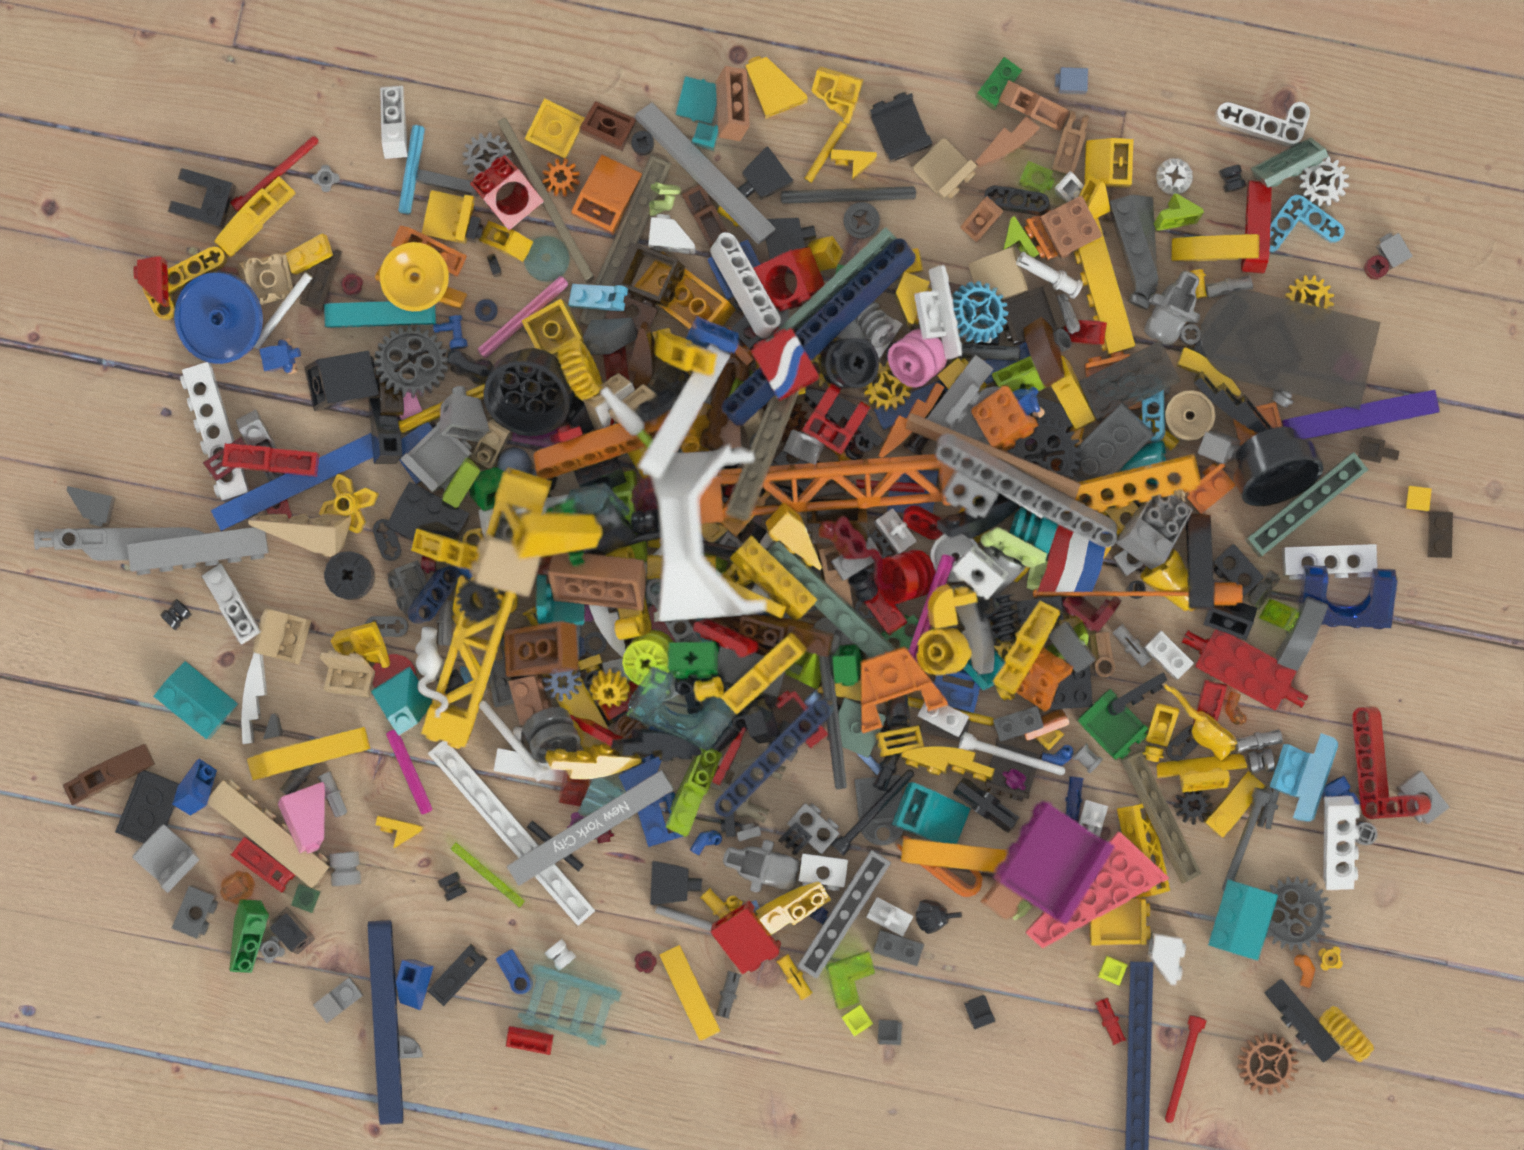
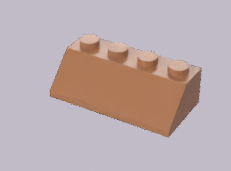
M567 552L553 555L548 574L554 601L643 611L646 585L644 560L583 554L582 558L585 560V563L574 567L569 561Z

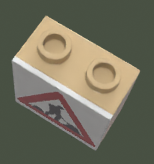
M619 373L603 383V388L600 390L602 392L608 387L621 401L635 391L633 384ZM601 393L596 395V397H591V399L583 400L595 431L618 424L617 421L610 417L608 410L611 409L610 404Z

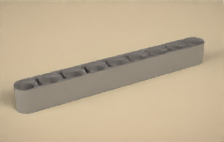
M944 434L939 437L936 455L941 462L1102 547H1110L1115 544L1117 540V525L1112 519L952 434ZM943 447H950L951 449L946 450ZM968 457L972 460H964L963 458ZM989 468L991 469V471H985L983 469ZM1003 479H1010L1012 481L1006 482ZM1029 489V490H1031V491H1030V492H1024L1023 490ZM1044 500H1050L1051 502L1046 503V502H1043V501H1044ZM1068 510V511H1071V512H1070V513H1064V512H1062V511Z

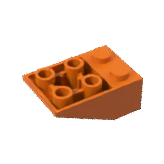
M601 154L571 211L572 216L614 235L642 173Z

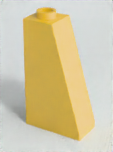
M522 514L512 538V543L520 560L596 547L602 535L601 526L597 524L594 515Z

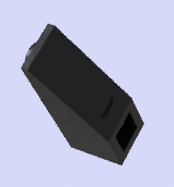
M369 398L374 464H396L402 457L401 433L396 415H380V398Z

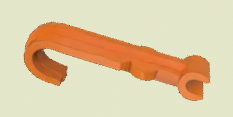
M901 836L902 839H911L908 836ZM895 844L897 850L902 852V846ZM919 864L962 897L974 896L982 887L983 878L978 870L968 869L976 878V882L973 885H968L946 867Z

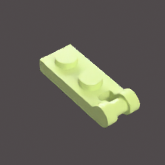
M1000 528L987 532L981 537V543L985 547L994 546L1003 551L1006 556L1018 559L1027 567H1035L1045 562L1046 553Z

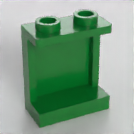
M1108 689L1076 721L1114 760L1118 758L1122 760L1131 752L1129 747L1134 742L1139 744L1147 736L1145 731L1148 730V727L1126 706L1125 710L1118 715H1110L1107 711V706L1118 699V697L1111 689Z

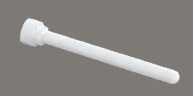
M963 732L961 735L958 749L967 751L976 749L1057 775L1065 773V768L978 741L971 733Z

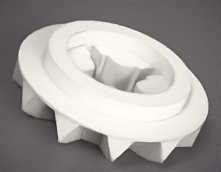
M1180 159L1166 160L1159 166L1156 173L1158 186L1165 193L1171 195L1185 192L1192 183V170L1188 163ZM1177 167L1178 175L1182 178L1177 179L1172 186V178L1165 175V173H1173Z

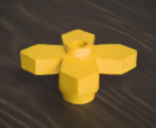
M337 474L332 484L336 497L334 500L323 503L319 515H351L349 530L356 534L361 533L366 521L360 508L374 506L379 493L368 487L354 492L352 479L343 474Z

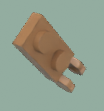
M1072 110L1070 111L1067 125L1064 126L1051 171L1067 175L1069 171L1073 174L1075 173L1089 116L1084 114L1081 120L1080 131L1071 128L1076 117V112Z

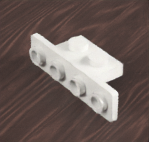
M945 265L929 270L932 291L914 294L922 339L941 337L945 358L952 359L961 356L962 351L957 330V320L954 315L953 299L948 283L949 278Z

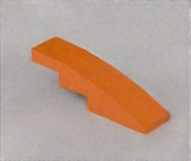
M935 383L925 402L916 399L907 418L900 415L897 416L877 456L883 458L912 433V431L905 429L910 413L925 418L945 388L944 386Z

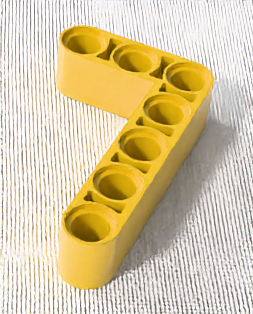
M361 727L268 751L247 758V763L252 781L281 772L369 750L371 747L366 728Z

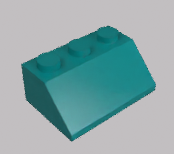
M186 661L167 678L153 696L206 740L212 738L238 705L235 700Z
M1228 880L1208 946L1258 961L1278 895Z

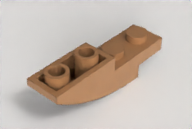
M815 543L822 567V579L853 608L848 578L842 581L831 563L841 554L835 549L833 543Z

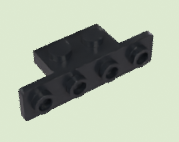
M1279 979L1265 991L1264 994L1283 1015L1280 1017L1282 1022L1288 1028L1292 1026L1297 1032L1295 1037L1303 1046L1307 1044L1322 1062H1326L1340 1050L1339 1045L1282 979Z

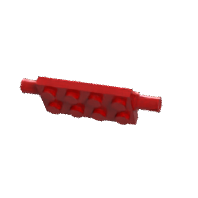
M1214 629L1210 638H1206V640L1190 630H1187L1185 636L1192 640L1183 637L1181 643L1199 651L1198 654L1200 656L1194 667L1274 711H1276L1280 701L1284 698L1300 708L1304 706L1305 702L1297 697L1307 701L1309 695L1291 687V681L1297 671L1277 664V659L1233 635Z

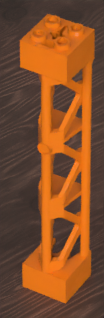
M936 453L819 462L815 465L811 463L769 467L762 487L795 512L850 508L864 509L877 506L942 502L943 505H951L945 501L946 496L943 495L942 491L955 469L941 462L937 458ZM968 457L963 458L964 460H971ZM743 468L718 470L698 497L700 523L723 522V518L730 517L727 516L726 510L732 495L722 506L721 485L736 484ZM938 469L939 489L917 470ZM888 472L871 491L870 474ZM903 473H907L929 492V494L881 497ZM864 474L865 493L844 475ZM814 478L797 498L796 479ZM831 478L856 498L809 502ZM791 479L792 498L772 481ZM962 484L955 485L953 493L956 495L962 494L965 486ZM781 505L755 506L751 516L774 514Z

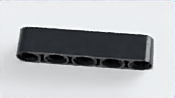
M1191 514L1186 522L1189 609L1213 610L1214 585L1211 515Z

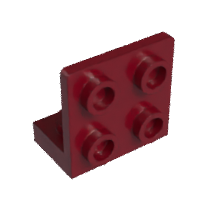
M1067 596L1062 604L1070 615L1078 616L1083 620V624L1088 629L1099 632L1114 614L1122 600L1117 596H1113L1111 600L1106 598L1097 609L1081 596Z

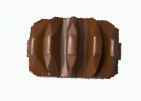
M625 713L614 725L615 732L622 738H631L632 729H648L630 713Z

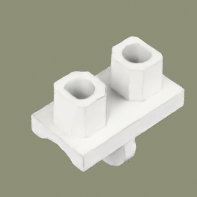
M893 508L874 521V524L897 554L902 553L917 542L906 527L907 524L900 519Z
M1085 800L1079 824L1100 837L1108 806Z
M876 897L866 916L901 936L905 934L913 918L909 913Z

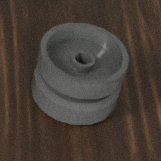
M552 707L541 710L532 715L523 726L524 736L537 762L547 763L545 759L547 750L563 749L567 752H575L580 746L581 739L574 727V722L570 713L564 708Z

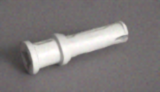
M1022 252L1016 261V265L1050 282L1053 289L1064 291L1072 299L1079 294L1082 288V280L1071 278L1063 270L1056 271L1027 255L1025 252Z

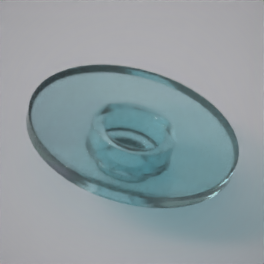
M543 236L533 240L524 264L529 274L535 279L544 282L554 281L566 272L569 265V253L566 246L559 239ZM544 254L550 255L551 258L548 262L542 260Z

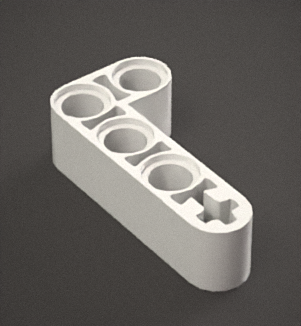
M1226 102L1219 106L1215 113V118L1218 124L1280 145L1293 147L1303 137L1310 109L1303 102L1294 103L1289 108L1285 120ZM1226 109L1229 110V115H1231L1228 119H1225L1224 114L1221 113ZM1293 109H1301L1304 117L1302 119L1295 118L1293 116ZM1238 113H1240V116H1239L1238 119H1237V123H1235V122H1234L1235 119H1236L1235 116H1236ZM1250 116L1254 121V125L1250 127L1244 125L1243 117ZM1266 123L1273 124L1275 126V133H1267L1264 125ZM1286 131H1295L1297 139L1294 141L1289 140L1286 137Z

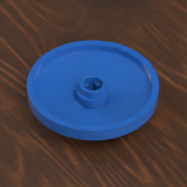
M213 272L196 277L183 288L176 302L174 321L177 334L190 353L203 361L223 364L244 357L254 348L261 335L263 314L257 295L245 281L229 273Z

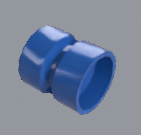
M1341 776L1325 785L1322 794L1323 799L1325 797L1352 796L1354 803L1360 805L1356 794L1349 791L1351 786L1345 776Z

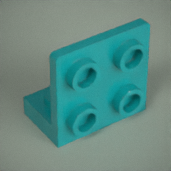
M537 575L536 608L538 625L555 622L583 625L584 604L554 601L551 584H547L546 575Z

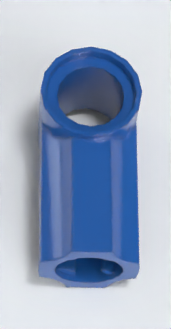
M513 949L496 958L513 992L524 994L531 990L533 986L532 978L527 974ZM519 977H523L527 981V987L524 990H520L516 986V981Z

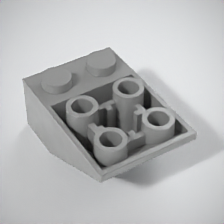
M1159 494L1152 496L1151 500L1142 502L1125 525L1116 543L1147 567L1153 569L1166 561L1193 509L1175 495L1161 497Z

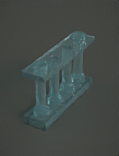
M535 963L531 974L536 975L535 979L537 981L527 1013L520 1011L518 1014V1018L522 1019L521 1023L533 1027L536 1023L586 1039L587 1044L600 1047V1044L605 1045L607 1039L601 1037L611 1003L614 1004V1000H620L622 991ZM550 979L558 982L557 986L559 988L549 1019L546 1020L535 1015L545 983H548ZM572 986L580 989V997L571 1025L567 1027L558 1024L557 1021L567 990H570ZM594 993L601 996L602 1004L593 1032L589 1034L580 1031L579 1027L589 996L592 997Z

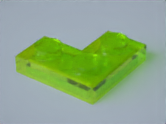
M867 950L825 965L836 1008L840 1010L859 1003L860 1000L855 981L875 974L871 955Z

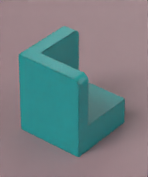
M698 122L692 143L695 146L714 151L718 139V125L714 127Z

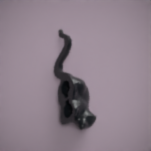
M454 349L448 350V363L451 364L450 370L453 373L468 377L476 385L486 383L493 367L491 361L485 359L474 360L466 353Z

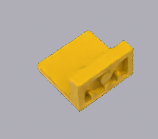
M432 190L429 196L422 234L466 244V234L475 205L474 196L464 195L462 197Z

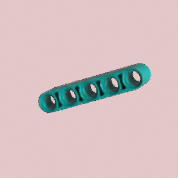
M390 301L324 304L325 327L436 324V304L422 311H407L395 306Z

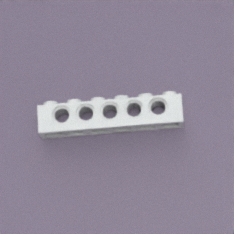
M206 362L183 369V376L180 377L184 390L188 389L190 395L187 398V403L190 411H194L197 418L193 421L197 433L201 432L203 441L200 442L203 454H208L210 458L215 455L218 449L224 448L225 443L231 444L235 440L212 365ZM200 383L206 385V392L203 395H197L195 391L196 386ZM206 405L213 407V413L209 417H204L202 414V409ZM216 426L219 428L220 434L217 438L211 439L209 437V430ZM216 459L210 465L214 467L221 461ZM222 466L221 468H219V469L216 470L215 472H216L217 475H218L219 473H221L222 471H224V470L227 469L228 467H223V466ZM234 469L232 471L233 478L230 482H224L221 478L216 482V485H213L217 498L221 497V500L226 502L250 491L244 469Z

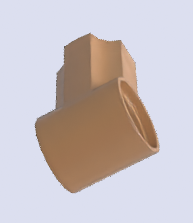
M1109 632L1089 635L1091 651L1096 659L1094 661L1095 674L1100 678H1109L1115 671ZM1108 662L1111 666V671L1107 674L1101 673L1098 669L1099 663Z

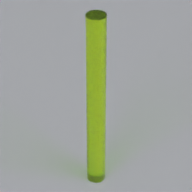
M457 842L454 843L450 849L519 908L524 904L525 900Z

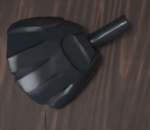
M927 899L920 901L916 911L917 924L926 934H932L948 924L951 918L962 917V912L948 913L941 903Z

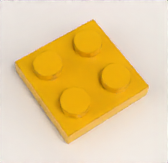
M544 98L525 140L566 159L585 118Z

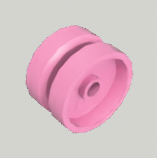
M921 328L909 332L903 339L894 343L888 352V362L893 374L900 382L910 387L923 386L946 367L947 359L945 358L942 342L939 338L922 339Z

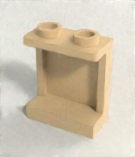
M485 534L484 540L481 539L478 544V560L474 561L471 567V575H473L474 581L529 596L541 556L519 560L513 543L495 539L491 535Z

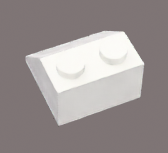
M657 214L656 218L651 217L649 248L651 250L695 254V244L674 219H670V215Z

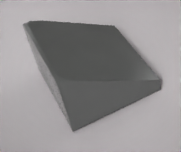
M271 714L263 739L282 736L283 732L279 714Z

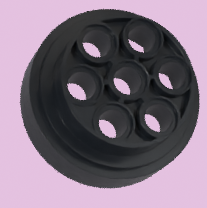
M525 348L501 357L493 365L484 386V402L492 418L503 428L524 436H540L557 429L565 420L573 400V390L564 376L559 359L553 354L537 348Z
M1276 427L1254 435L1239 447L1235 455L1239 466L1234 473V482L1242 500L1246 504L1251 506H1269L1289 500L1307 490L1320 478L1324 466L1315 445L1311 441L1301 439L1297 431L1291 427Z

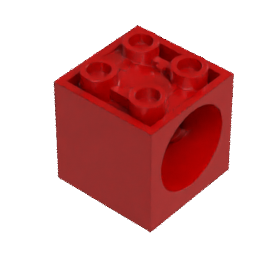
M505 155L495 159L487 170L477 174L470 183L493 214L508 230L544 202L520 170ZM515 181L514 190L507 198L495 200L501 186Z
M810 247L790 250L753 268L775 309H779L780 312L801 306L802 302L812 298L825 285ZM788 267L794 272L797 279V288L794 294L788 290L785 283V274Z

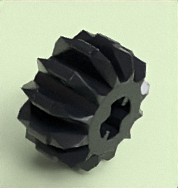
M1200 790L1196 794L1195 791H1191L1190 794L1182 792L1184 797L1176 795L1175 798L1181 801V804H1173V807L1181 808L1180 811L1176 812V816L1179 817L1185 814L1182 819L1184 823L1191 816L1192 825L1196 824V817H1198L1200 822H1204L1202 813L1210 816L1211 812L1205 810V808L1213 807V803H1205V800L1211 797L1210 794L1201 797L1204 790ZM1196 799L1198 801L1196 804L1199 805L1198 809L1190 811L1188 809L1190 806H1187L1189 801Z

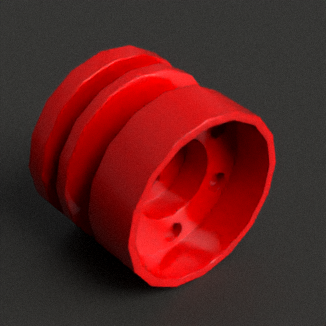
M913 549L882 559V581L885 584L893 583L896 587L895 591L890 588L884 590L878 588V591L886 601L898 604L929 594L936 571L933 562L922 550Z

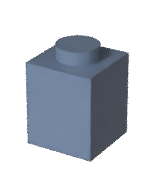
M1061 67L1059 74L1055 73V87H1059L1058 93L1086 95L1088 68Z

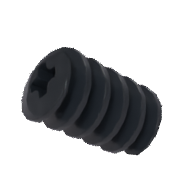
M1014 594L994 596L1003 608L996 615L990 617L991 622L997 623L991 627V630L999 632L993 635L994 640L1000 641L998 643L1017 641L1015 633L1021 630L1019 627H1014V624L1020 620L1012 617V615L1018 612L1017 609L1011 608L1012 605L1017 603L1016 600L1010 599Z

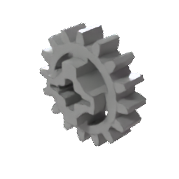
M480 133L479 140L472 137L473 144L465 145L469 151L462 153L463 157L468 158V160L463 162L464 166H470L467 173L471 174L474 172L475 177L482 172L475 166L481 165L487 170L495 159L504 155L507 157V155L511 154L510 149H504L508 145L507 142L500 143L501 137L498 135L493 139L491 133H488L487 138H484L483 134ZM488 143L496 145L499 148V150L491 149L488 146ZM480 146L477 155H473L474 150ZM485 153L493 156L488 163L482 159L485 157Z

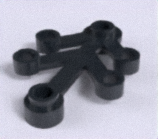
M722 674L711 675V678L694 679L688 675V678L675 679V690L678 694L685 696L689 715L698 716L702 709V705L695 701V682L699 680L702 682L711 681L713 678L719 677L723 683L724 677ZM707 697L702 701L707 717L706 724L710 728H717L721 722V716L715 713V707L734 719L733 726L737 730L741 731L744 727L748 731L743 716L744 711L736 714L726 703L721 701L723 700L721 697Z

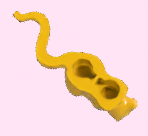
M1167 684L1164 685L1167 691L1178 698L1187 713L1196 719L1192 727V735L1198 744L1212 750L1220 761L1236 749L1237 740L1230 731L1222 727L1207 713L1196 711L1176 688Z

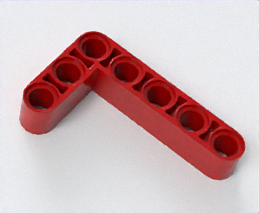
M1367 706L1354 710L1352 714L1361 811L1364 817L1367 819H1382L1427 814L1431 809V801L1426 795L1389 796L1382 717L1379 709L1375 706ZM1366 713L1368 714V721L1365 718ZM1368 735L1370 736V739H1371L1370 744L1368 743V740H1367ZM1370 758H1371L1372 761H1373V766H1372V767H1371V765H1370ZM1372 781L1375 783V789L1372 788ZM1415 801L1418 803V810L1415 808ZM1395 802H1396V804H1397V806H1398V810H1397V811L1395 810V807H1394ZM1375 804L1377 805V812L1374 810Z

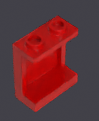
M750 900L714 922L710 931L742 975L748 971L753 972L757 970L766 959L769 961L774 959L780 953L781 947L780 940L775 941L754 914L755 907Z

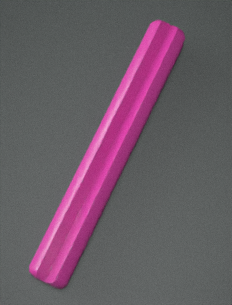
M395 729L388 731L386 736L420 813L426 814L431 812L432 806L401 736L397 734Z

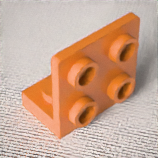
M1216 463L1211 464L1202 472L1205 476L1201 478L1200 484L1196 485L1197 488L1184 492L1187 500L1199 514L1205 512L1236 486L1222 469L1225 467L1224 463L1219 465Z

